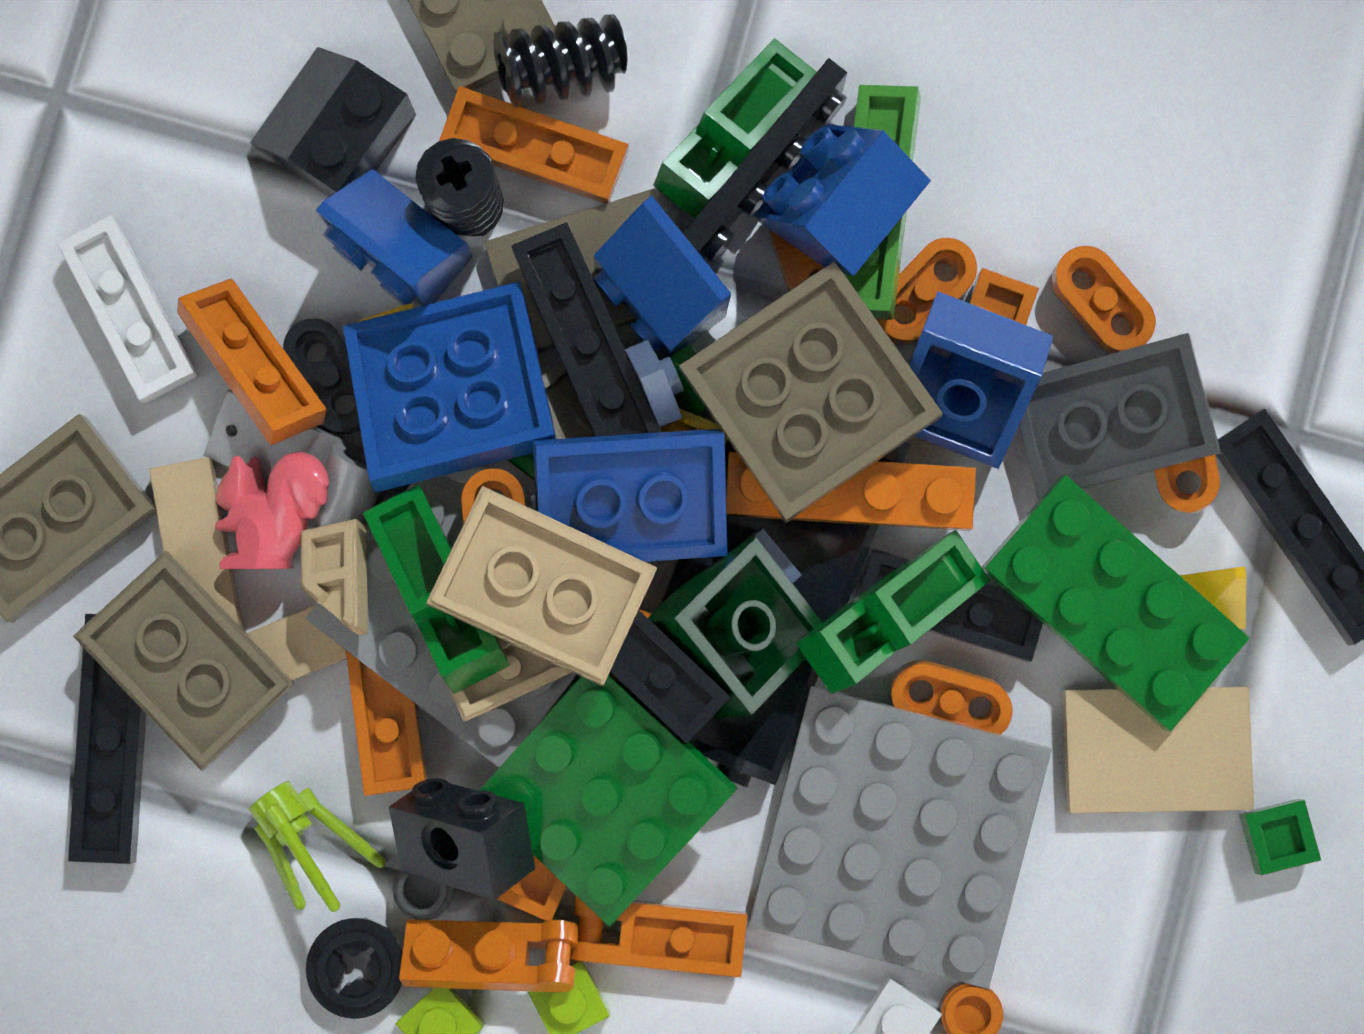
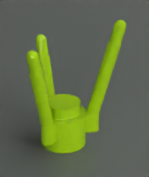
M289 781L283 782L260 797L248 809L258 822L254 829L265 843L284 887L288 891L292 903L297 910H303L306 907V901L282 848L286 845L331 912H336L340 909V902L299 838L313 825L307 817L310 813L373 865L381 868L386 864V859L325 808L309 787L297 793Z

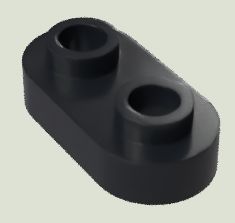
M311 318L298 322L286 334L283 349L326 407L325 420L321 425L337 434H352L359 431L360 424L346 342L343 336L332 324L322 319ZM315 343H324L327 346L325 358L319 362L309 361L307 357L309 348ZM342 395H351L355 400L353 410L346 415L337 414L335 411L336 400Z

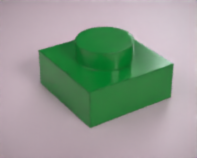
M1294 799L1239 813L1255 874L1266 875L1321 861L1304 799Z

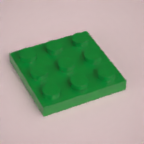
M609 672L603 686L581 676L479 791H491L496 796L524 803L533 855L610 927L735 793L738 787L690 742L685 744Z

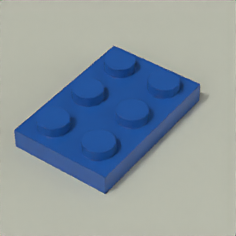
M720 429L533 441L535 506L537 512L644 562L727 556L724 433Z

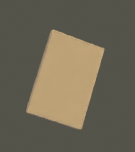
M482 486L426 603L435 609L603 686L657 567Z
M1208 687L1172 731L1163 730L1118 689L1062 690L1066 813L1254 810L1249 687Z

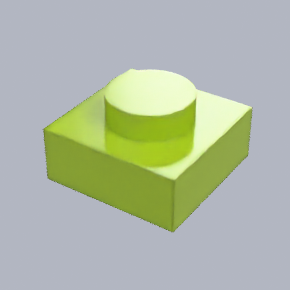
M575 961L570 964V966L575 968L573 990L568 992L527 991L549 1034H578L610 1017L611 1012L584 961Z
M433 988L395 1023L404 1034H477L485 1025L454 989Z

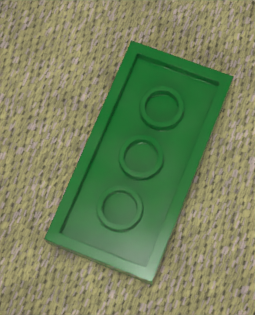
M1067 475L1060 476L982 565L983 570L1166 731L1173 730L1250 639L1249 636Z

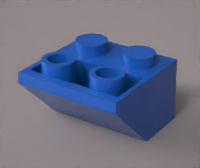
M828 124L826 127L819 128L807 138L801 148L802 156L788 173L777 177L767 187L763 194L765 202L753 216L762 225L824 268L835 261L844 274L854 276L931 180L884 130Z
M373 169L325 199L316 209V212L328 227L322 235L334 245L333 249L359 271H362L369 264L373 268L370 273L381 282L379 286L402 305L411 304L413 301L417 302L420 306L436 303L473 257L468 244Z

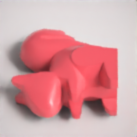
M305 452L286 454L276 462L271 470L266 493L260 459L252 457L246 464L240 456L232 458L230 468L220 481L216 492L217 504L222 509L229 511L227 517L216 522L215 529L236 533L238 550L223 557L219 562L220 569L294 568L295 553L301 545V531L307 530L309 519L315 518L319 513L320 507L327 502L329 476L320 460Z

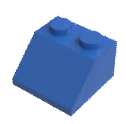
M652 195L641 203L593 255L594 268L599 273L593 277L596 287L614 308L621 302L637 320L630 326L633 333L640 342L648 340L655 353L660 349L666 358L670 357L677 351L694 343L726 317L731 292Z
M937 291L908 365L943 414L940 419L916 434L915 437L999 469L1043 375L1053 336Z

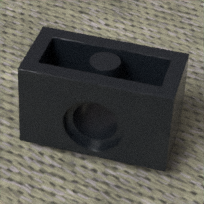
M430 778L414 785L411 792L389 806L401 872L496 900L536 869L523 802L496 796L491 791H478L451 784L442 778Z

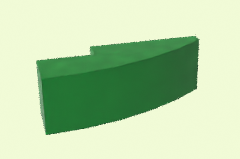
M774 38L703 112L699 124L662 162L653 186L695 219L817 71Z
M420 485L363 512L408 611L416 622L441 677L452 693L455 694L509 667L510 664L496 636L435 609L426 603L452 547Z
M954 530L863 592L796 642V644L830 694H834L857 684L895 652L913 644L987 584L990 579L957 530Z

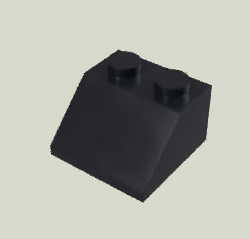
M317 47L252 138L250 144L330 197L371 169L377 171L416 116V113L407 93L359 61Z

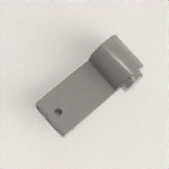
M227 390L203 456L210 457L212 460L230 467L231 460L235 456H240L246 464L252 457H257L260 459L264 483L268 484L271 470L283 456L293 452L311 454L323 463L329 476L327 502L320 507L318 515L311 519L315 523L314 528L353 519L359 520L365 526L367 525L363 512L374 507L380 492L375 493L369 481L364 448L318 427L270 446L232 390ZM230 425H233L235 433L231 432Z

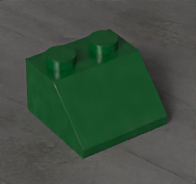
M757 537L749 539L728 553L727 556L722 557L683 583L648 617L656 627L730 696L729 700L713 715L715 719L752 715L806 659L796 642L823 623Z

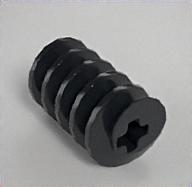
M614 14L604 15L599 24L594 18H582L578 22L577 27L570 21H561L554 27L553 32L547 25H535L530 36L522 28L512 29L508 34L507 41L500 32L494 33V57L499 80L515 108L522 106L523 91L526 88H530L538 104L545 103L547 85L553 84L559 99L567 100L570 81H576L583 96H590L593 77L599 78L605 92H613L616 74H624L627 70V44L621 24Z
M457 138L438 141L425 150L417 163L415 179L419 193L429 213L457 236H485L494 229L503 213L504 198L490 155L471 141ZM465 186V188L456 191L458 188Z

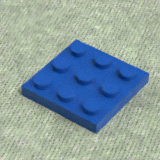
M520 281L343 326L368 477L375 493L533 453V441L557 439L526 299Z

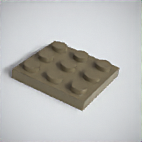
M835 261L679 365L680 372L785 523L936 422L943 414Z

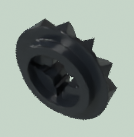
M367 917L349 918L335 922L317 936L308 952L306 978L310 991L323 1008L337 1016L351 1019L372 1016L386 1008L396 998L402 986L399 976L403 948L391 933L390 928L382 926ZM371 946L374 951L369 956L371 960L366 968L372 974L371 978L378 984L376 985L371 980L366 981L364 978L358 977L353 982H348L342 989L339 984L345 978L343 974L348 966L342 960L343 956L336 949L343 954L348 953L350 956L355 957L362 951H367Z

